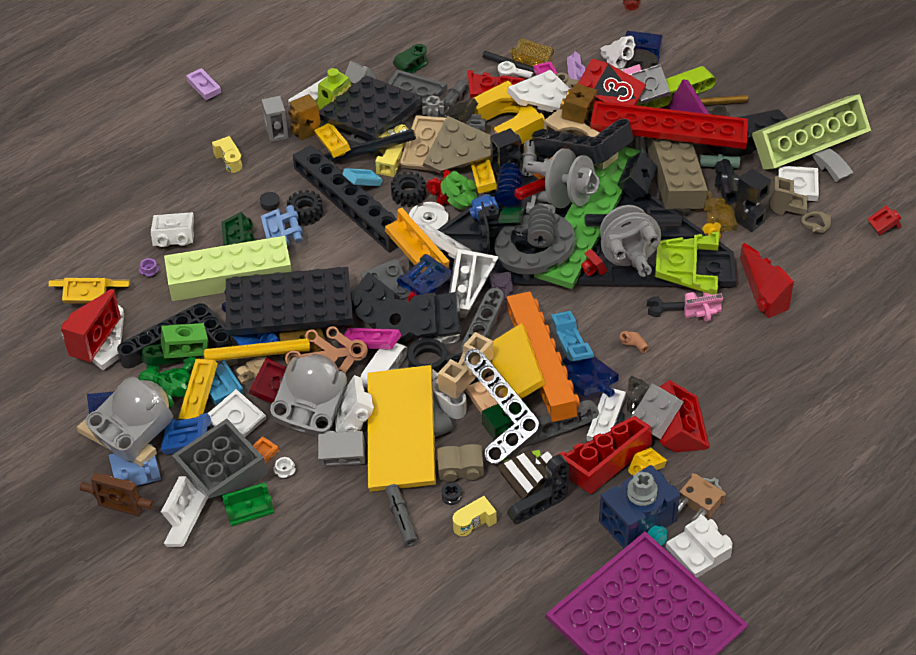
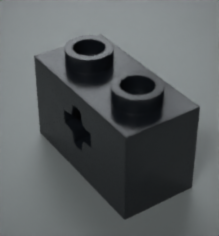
M642 151L627 160L617 186L633 200L640 196L644 197L650 190L651 181L655 178L657 165Z

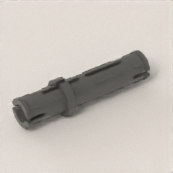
M391 484L385 488V493L390 502L389 509L391 513H394L404 545L412 547L418 543V538L406 509L407 503L401 496L399 486Z

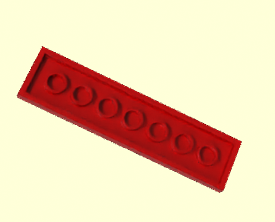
M594 101L590 129L602 132L617 120L628 119L633 135L637 137L642 136L746 149L748 119Z

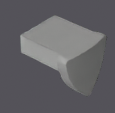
M353 61L349 62L345 75L350 78L352 83H357L366 75L375 78L373 71L368 67Z

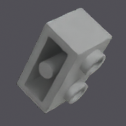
M352 429L342 433L327 431L324 434H318V459L321 467L365 464V438L363 432Z

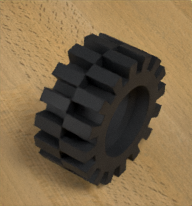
M403 172V175L399 173L397 177L394 176L393 181H391L392 200L397 205L401 203L402 207L407 204V207H411V204L416 206L417 202L421 204L423 202L422 199L425 200L426 181L422 175L419 177L418 173L413 175V172L409 174ZM413 188V190H410V191H406V190H403V189Z
M300 190L299 194L294 192L293 197L289 196L287 206H294V210L298 213L299 219L297 221L300 226L302 223L308 226L309 222L313 225L315 224L314 220L318 222L322 218V198L318 193L315 195L314 191L309 193V190H305V193H302V190ZM304 206H309V207H310V208H308V209H299V208L304 207Z

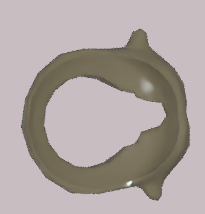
M819 211L809 212L803 215L801 225L804 228L811 229L812 232L822 234L830 228L832 215ZM809 216H819L825 226L822 227L816 223L806 222L805 219Z

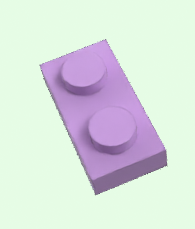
M202 68L186 75L187 82L205 100L221 93V87Z

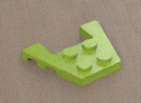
M711 232V235L708 236L698 234L694 235V238L683 240V237L660 241L656 253L655 277L711 295L717 294L718 276L696 275L697 249L718 250L719 232Z

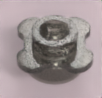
M715 105L711 111H708L712 115L730 117V113L727 112L726 107L723 105Z

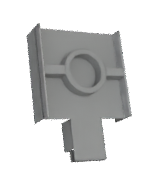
M661 64L632 73L634 78L646 84V88L640 97L641 104L670 95Z

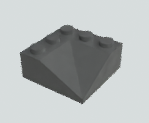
M225 419L172 455L178 471L183 476H186L194 487L207 498H213L252 486L269 474L264 457L228 419Z

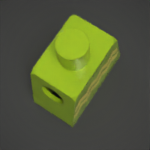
M336 68L329 69L327 72L328 76L318 84L317 104L319 110L333 102L337 96L342 95L352 86L350 78L339 72Z

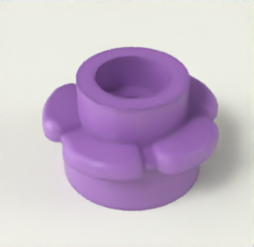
M147 258L140 263L139 272L141 275L151 277L159 271V266H157L154 259Z

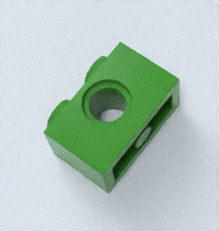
M204 323L161 326V345L164 358L204 356V350L207 349L208 344Z

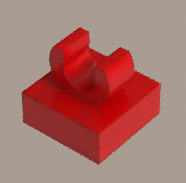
M591 248L584 253L587 260L581 264V267L588 276L593 275L595 271L601 276L607 272L604 262Z

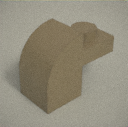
M775 176L770 185V207L775 213L783 216L785 211L805 215L807 211V196L794 193L793 180Z

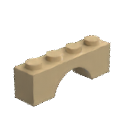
M560 109L544 120V129L595 137L600 133L590 129L585 123L581 124L562 118V110ZM618 152L607 161L593 165L604 170L618 159Z

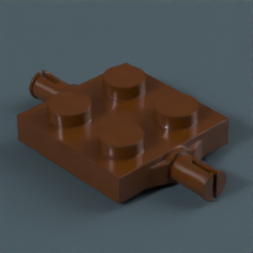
M94 473L91 478L92 484L85 482L80 484V491L94 495L98 506L137 517L142 513V507L151 510L154 504L153 500L144 499L139 496L136 483L130 480L117 479L108 474Z

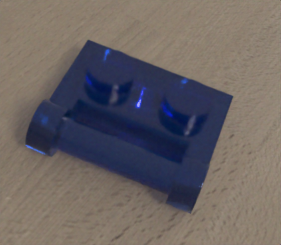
M424 254L414 267L405 275L397 278V283L402 288H407L416 295L434 293L452 276V271L431 256ZM425 267H428V268H427L424 272H422L414 281L411 280V279H413L422 269H424Z

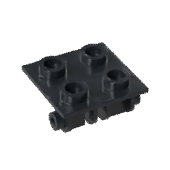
M481 202V210H478L479 223L482 222V224L478 225L480 237H484V239H481L483 251H487V254L490 255L489 238H497L499 234V209L495 205L484 207L483 202Z

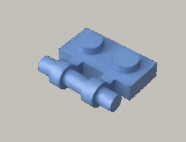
M292 205L286 207L287 213L282 214L277 209L261 216L267 239L285 236L287 246L290 245L289 238L294 237L296 243L302 242L303 232L297 221L299 219L298 213ZM290 222L291 228L286 229L285 223Z

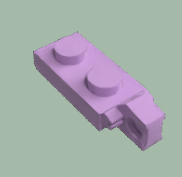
M574 51L573 54L567 57L568 75L571 79L580 80L585 71V66L581 64L580 54Z

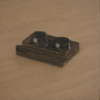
M475 98L449 106L442 115V118L449 116L460 122H466L475 113L474 110L478 102Z

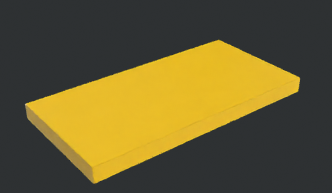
M431 365L367 373L368 394H371L372 404L374 405L373 412L368 418L369 491L385 490L391 484H397L399 489L436 485L433 369Z

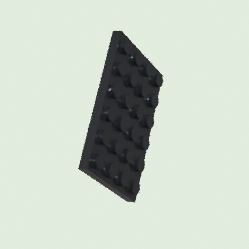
M348 267L285 273L277 272L263 275L255 274L241 277L234 276L226 279L227 336L353 325Z

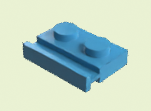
M225 360L217 365L209 396L215 406L235 389L244 394L242 386Z

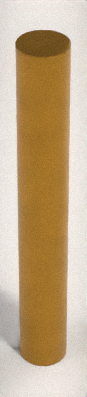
M748 95L700 98L704 106L748 102Z

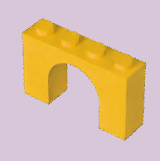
M509 81L469 100L473 114H481V119H486V121L502 113H518L511 120L495 127V134L511 128L515 134L520 136L523 144L532 139V134L535 131L544 129L545 118L542 113L539 114L534 105H519L507 93L508 87L512 86Z

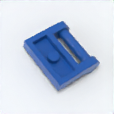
M204 413L195 418L178 421L172 419L165 428L161 451L165 455L176 453L206 433L207 427L211 424L210 415Z

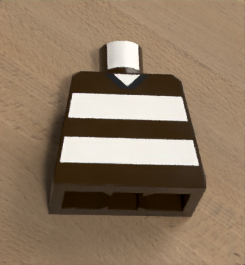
M527 450L500 464L498 469L522 500L545 486L546 464L552 456L546 451L537 458L531 450Z

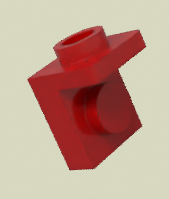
M888 205L867 218L879 236L893 226H896L898 229L902 228L899 221L902 219L895 209L892 211Z

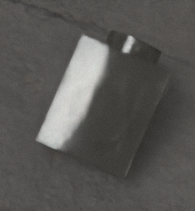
M631 376L628 380V391L631 394L627 400V411L634 414V411L649 389V384L634 376Z

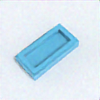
M345 168L342 173L354 185L381 186L383 182L382 178L372 170Z

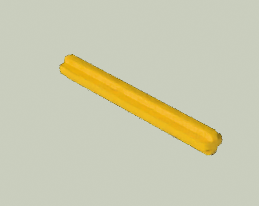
M306 338L205 349L204 359L219 361L284 354L292 350L303 352L310 350V342Z

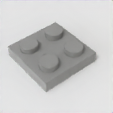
M652 383L632 417L636 416L650 425L651 433L661 439L684 401Z

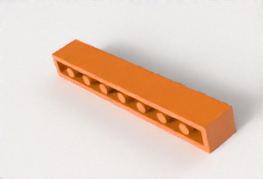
M531 292L507 296V310L513 327L522 323L526 328L546 383L538 389L551 421L555 422L577 417V407H580L579 397L577 394H573V383L567 379V369L565 365H561L560 352H556L554 338L550 339L549 326L544 325L543 312H539L537 299H533Z

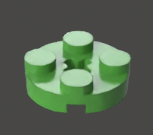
M456 171L451 172L441 182L443 195L446 193L449 197L447 201L457 209L465 210L471 207L472 200L477 198L475 182L471 179L468 180Z

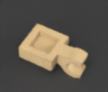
M258 356L246 362V367H239L236 370L239 374L237 380L244 384L250 379L256 378L267 357Z

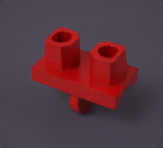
M444 170L443 179L450 174L449 170ZM433 178L429 180L426 184V189L431 195L437 194L436 203L442 206L443 203L451 205L447 201L449 197L446 193L443 195L441 190L443 179Z

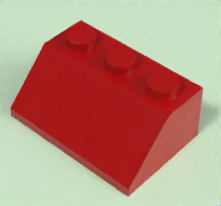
M671 380L659 386L684 401L664 435L659 439L661 445L674 452L706 450L710 448L698 397Z

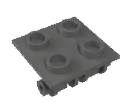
M397 258L360 273L362 279L368 272L400 296V300L407 298L413 292Z

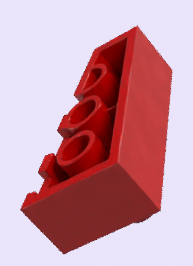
M633 416L611 427V431L605 434L599 433L593 436V440L585 444L579 443L573 446V450L567 453L564 451L559 453L569 463V480L589 494H592L628 465L636 453L644 451L652 445L651 426L638 417Z

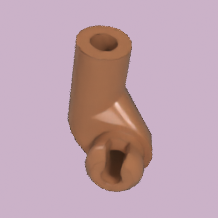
M628 331L621 332L619 339L624 345L635 346L642 354L650 349L640 334Z

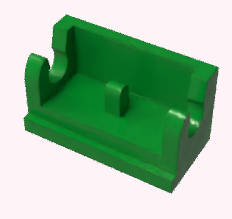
M266 482L222 495L224 508L231 527L274 514L272 499L269 496Z

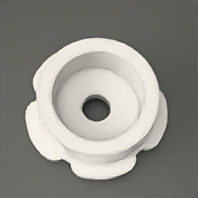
M288 457L279 458L275 463L274 473L278 474L280 478H287L294 474L295 464Z

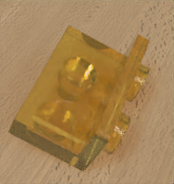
M520 38L516 48L512 47L510 52L513 60L534 67V65L550 62L554 49Z

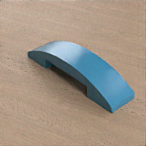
M572 312L551 314L555 333L566 357L570 361L594 357L589 344L584 343L577 330L576 320Z

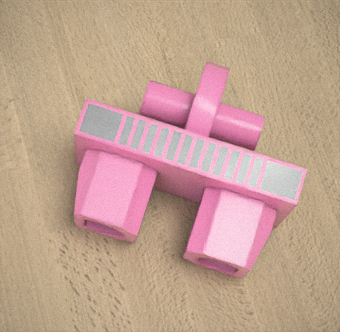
M693 292L686 293L684 300L685 318L703 316L705 322L711 321V315L722 311V294L711 295L703 292V297L697 298Z

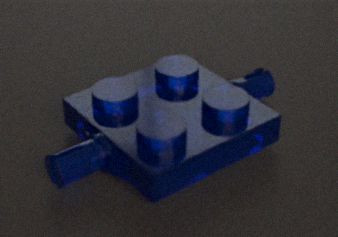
M594 356L579 361H570L567 357L563 359V363L567 365V379L572 381L573 388L581 395L586 397L592 393L603 392L610 398L615 394V390L609 386L619 381V374Z

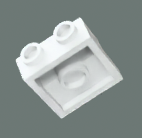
M193 212L154 215L151 227L153 246L167 247L172 244L185 246L193 243Z
M353 376L342 396L335 416L337 433L352 429L360 431L363 422L373 412L374 405L372 404L371 394L364 392L362 378L358 376Z
M701 516L686 525L683 533L667 541L666 548L678 562L698 578L731 558L732 541L727 535L722 536L718 532V527L714 520H707L704 516Z

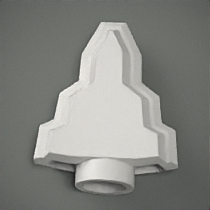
M621 37L611 45L601 47L602 57L612 66L618 69L624 68L627 61L634 55V37Z

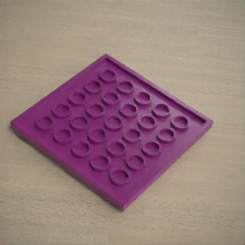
M643 532L548 611L545 616L583 655H719L748 628V624L646 532Z

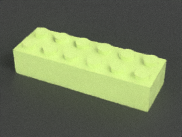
M857 94L844 97L752 133L764 170L777 168L871 131L861 96Z
M285 236L164 256L172 301L225 293L226 279L234 276L292 272Z

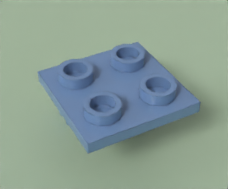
M115 454L109 455L114 478L130 480L136 483L137 486L161 480L155 456L149 461L143 462L144 466L141 467Z

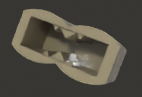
M481 445L445 446L437 449L440 480L448 482L460 478L476 480L484 476Z

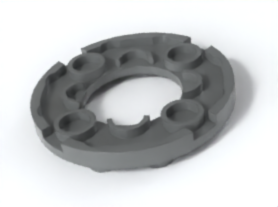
M554 214V241L551 246L536 254H525L516 249V243H511L510 241L513 230L528 233L529 215L523 216L522 223H509L498 234L495 241L496 256H498L504 268L515 273L537 274L548 271V267L556 263L558 265L562 264L572 254L576 244L572 225L565 218Z

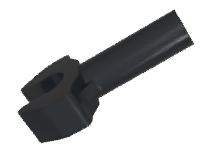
M659 296L651 297L647 300V307H649L648 315L661 317L663 311L684 310L685 302H662Z

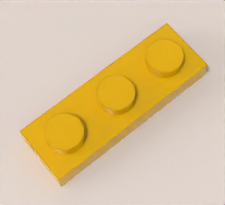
M328 123L314 130L317 138L333 158L342 156L351 150L348 142L334 125Z
M482 159L473 162L471 167L478 194L489 193L494 189H498L490 160Z
M206 359L195 360L178 419L195 418L204 413L218 365L216 361Z

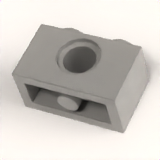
M276 96L262 99L265 128L270 142L288 139L286 113L281 97Z

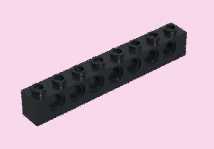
M312 145L293 154L294 169L387 252L390 253L399 248L385 232V226L397 220L392 212H388L367 191L350 182L342 175L343 170L337 168L332 160H328L320 150H317Z

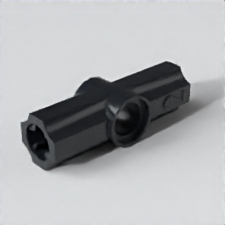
M722 159L717 161L714 166L717 175L715 187L720 189L725 204L732 205L737 199L736 194L738 192V179L740 176L734 174L730 160Z

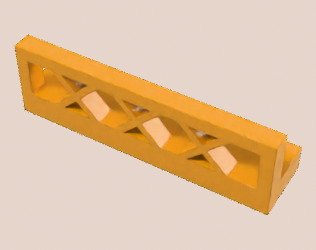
M403 208L398 209L397 220L385 226V232L431 285L447 277L449 260Z

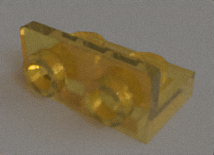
M708 191L704 211H707V223H720V232L737 230V222L732 205L725 204L722 197L713 198L711 191Z

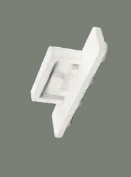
M186 476L178 478L161 510V513L172 525L164 542L166 547L184 546L208 499L194 487Z

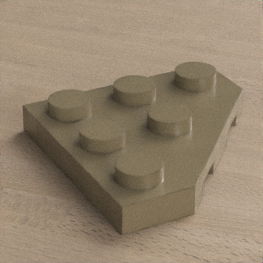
M447 116L423 162V166L442 174L444 170L456 167L461 168L482 159H490L491 135Z

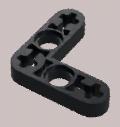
M561 454L553 456L546 464L545 488L516 502L509 508L507 515L513 523H522L566 498L569 483V463Z

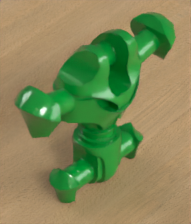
M189 357L183 359L185 365L182 368H173L161 373L158 372L160 367L157 365H146L147 370L142 371L138 379L140 381H152L162 387L167 394L170 409L174 405L172 396L185 397L191 377L189 372L193 370L196 358Z

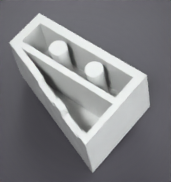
M462 249L457 250L449 293L457 292L459 294L460 317H467L493 270L498 256Z

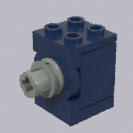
M649 465L633 477L625 480L620 488L616 485L600 495L599 522L624 549L643 532L648 533L653 526L657 525L667 528L677 522L680 493L675 486H671L661 471H657L652 465Z

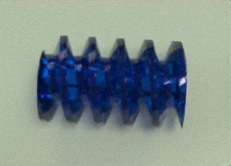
M514 163L503 164L499 168L495 199L506 206H514L520 201L514 197L515 190L522 185L523 174Z

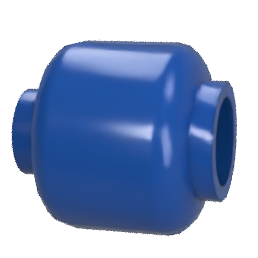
M485 194L472 200V208H469L473 220L477 218L479 221L478 210H481V202H483L484 207L495 205L499 209L494 196L491 197L489 194Z

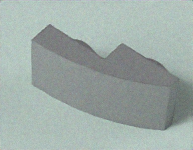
M825 148L812 154L820 169H827L835 182L848 178L853 174L848 164L830 148Z

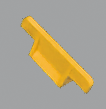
M64 278L50 280L48 286H63V303L87 304L105 293L106 287H129L130 280Z

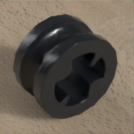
M453 482L445 484L441 489L442 501L447 505L458 504L462 498L461 487Z

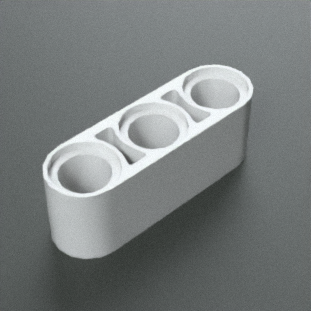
M396 343L393 349H379L361 374L360 378H362L363 387L368 389L367 373L399 369L406 358L408 348Z
M433 370L434 400L444 413H447L449 417L461 419L466 415V395L462 392L455 399L438 390V373Z

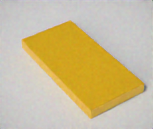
M522 323L493 341L492 364L521 399L546 384L526 328ZM502 388L503 397H506L508 389Z

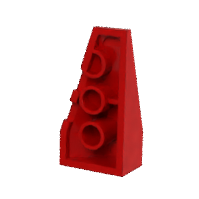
M743 243L740 260L758 309L768 318L789 310L794 281L780 266L774 267L771 265L770 259H762L758 251Z

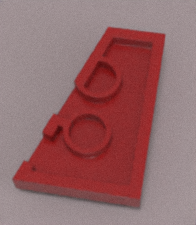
M467 70L470 99L506 81H509L512 85L524 81V78L505 75L493 77L490 76V73L483 72V75L474 74V71Z

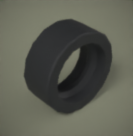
M423 338L415 341L408 350L409 368L431 365L432 369L438 373L446 365L445 356H448L447 348L442 342L432 338ZM431 352L440 356V359L432 364H423L415 360L417 356L423 353Z

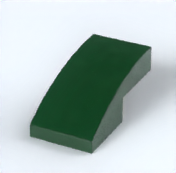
M525 207L503 208L499 216V223H522V215H526Z

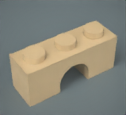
M475 332L463 345V354L459 362L457 363L450 359L438 372V390L457 399L476 378L464 361L465 353L470 349L476 348L491 361L493 359V341ZM476 355L472 358V365H476L480 362V355Z

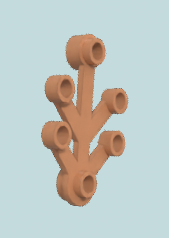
M331 326L326 331L327 338L337 340L346 348L337 349L318 336L315 330H308L305 334V339H308V334L314 333L316 338L314 340L309 339V342L316 344L324 351L300 354L298 351L292 350L286 354L285 362L288 365L292 357L301 358L311 354L324 355L334 363L339 357H346L340 368H338L339 371L346 375L347 370L354 361H360L366 357L368 349L363 341H351L342 335L336 327ZM335 330L337 332L336 336L331 337L329 331ZM355 347H359L361 349V352L359 354H355L353 352V349Z

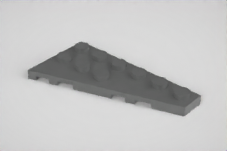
M396 70L388 84L422 96V101H426L429 96L438 97L447 90L446 83L401 70ZM422 103L388 130L394 129L422 108ZM354 133L348 139V143L351 146L371 141Z

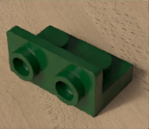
M242 212L221 222L223 246L255 241L253 235L254 224Z

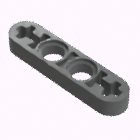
M491 288L486 292L462 342V353L463 345L477 328L484 329L485 332L482 336L489 337L505 301L504 294L499 288ZM495 296H498V298H496V299L494 300L493 306H492V299H491V298H495ZM487 311L493 314L488 319L483 318L481 315Z
M586 400L580 402V407H577L579 416L573 417L568 422H563V420L552 422L549 414L538 418L542 424V429L548 423H552V426L547 430H542L528 445L592 422L599 414L598 408L594 402ZM530 421L526 424V431L529 432L535 429V421Z

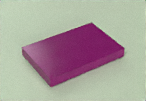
M683 79L666 109L709 114L689 80Z

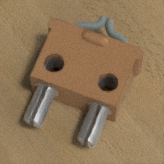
M693 473L691 479L679 492L678 513L687 505L697 512L692 518V522L701 516L710 519L721 504H725L726 493L718 485L719 480L715 477L713 479L702 478Z

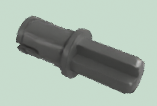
M459 80L454 87L448 90L447 96L443 99L444 106L451 108L456 101L461 99L463 92L468 88V84L465 85L466 81Z

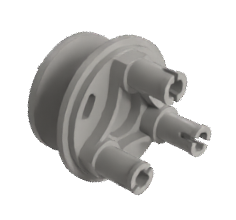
M560 149L551 159L547 158L544 162L529 160L528 165H526L527 173L542 174L545 177L546 190L534 194L536 195V201L551 203L556 208H565L570 202L574 205L582 206L587 203L591 195L595 194L599 187V177L595 174L592 160L588 156L583 155L576 158L570 149Z
M624 205L615 208L605 216L600 226L601 248L605 257L616 265H633L642 277L646 276L644 272L649 275L652 269L647 263L648 258L656 251L661 240V230L658 223L653 217L647 215L644 210L637 206Z

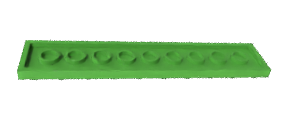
M624 147L618 152V159L604 170L594 166L595 174L599 177L597 191L582 206L572 203L565 216V219L572 225L576 238L572 254L562 264L558 265L556 263L548 267V271L534 274V278L573 289L583 270L581 264L587 260L584 253L590 248L594 250L601 237L600 226H586L584 224L585 214H608L616 208L624 193L617 186L627 160L641 152L640 150Z

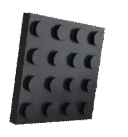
M366 75L349 87L345 93L337 96L333 102L324 106L319 111L321 121L366 139L375 140L423 101L420 95Z

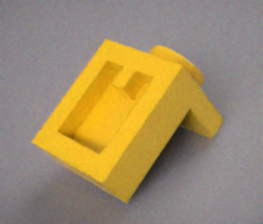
M649 448L634 455L628 472L634 476L649 465L659 470L665 467L667 460L655 450Z

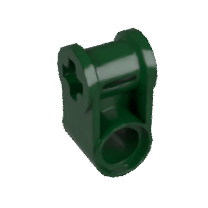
M424 44L413 45L411 48L396 55L393 65L398 70L413 74L427 66V47Z

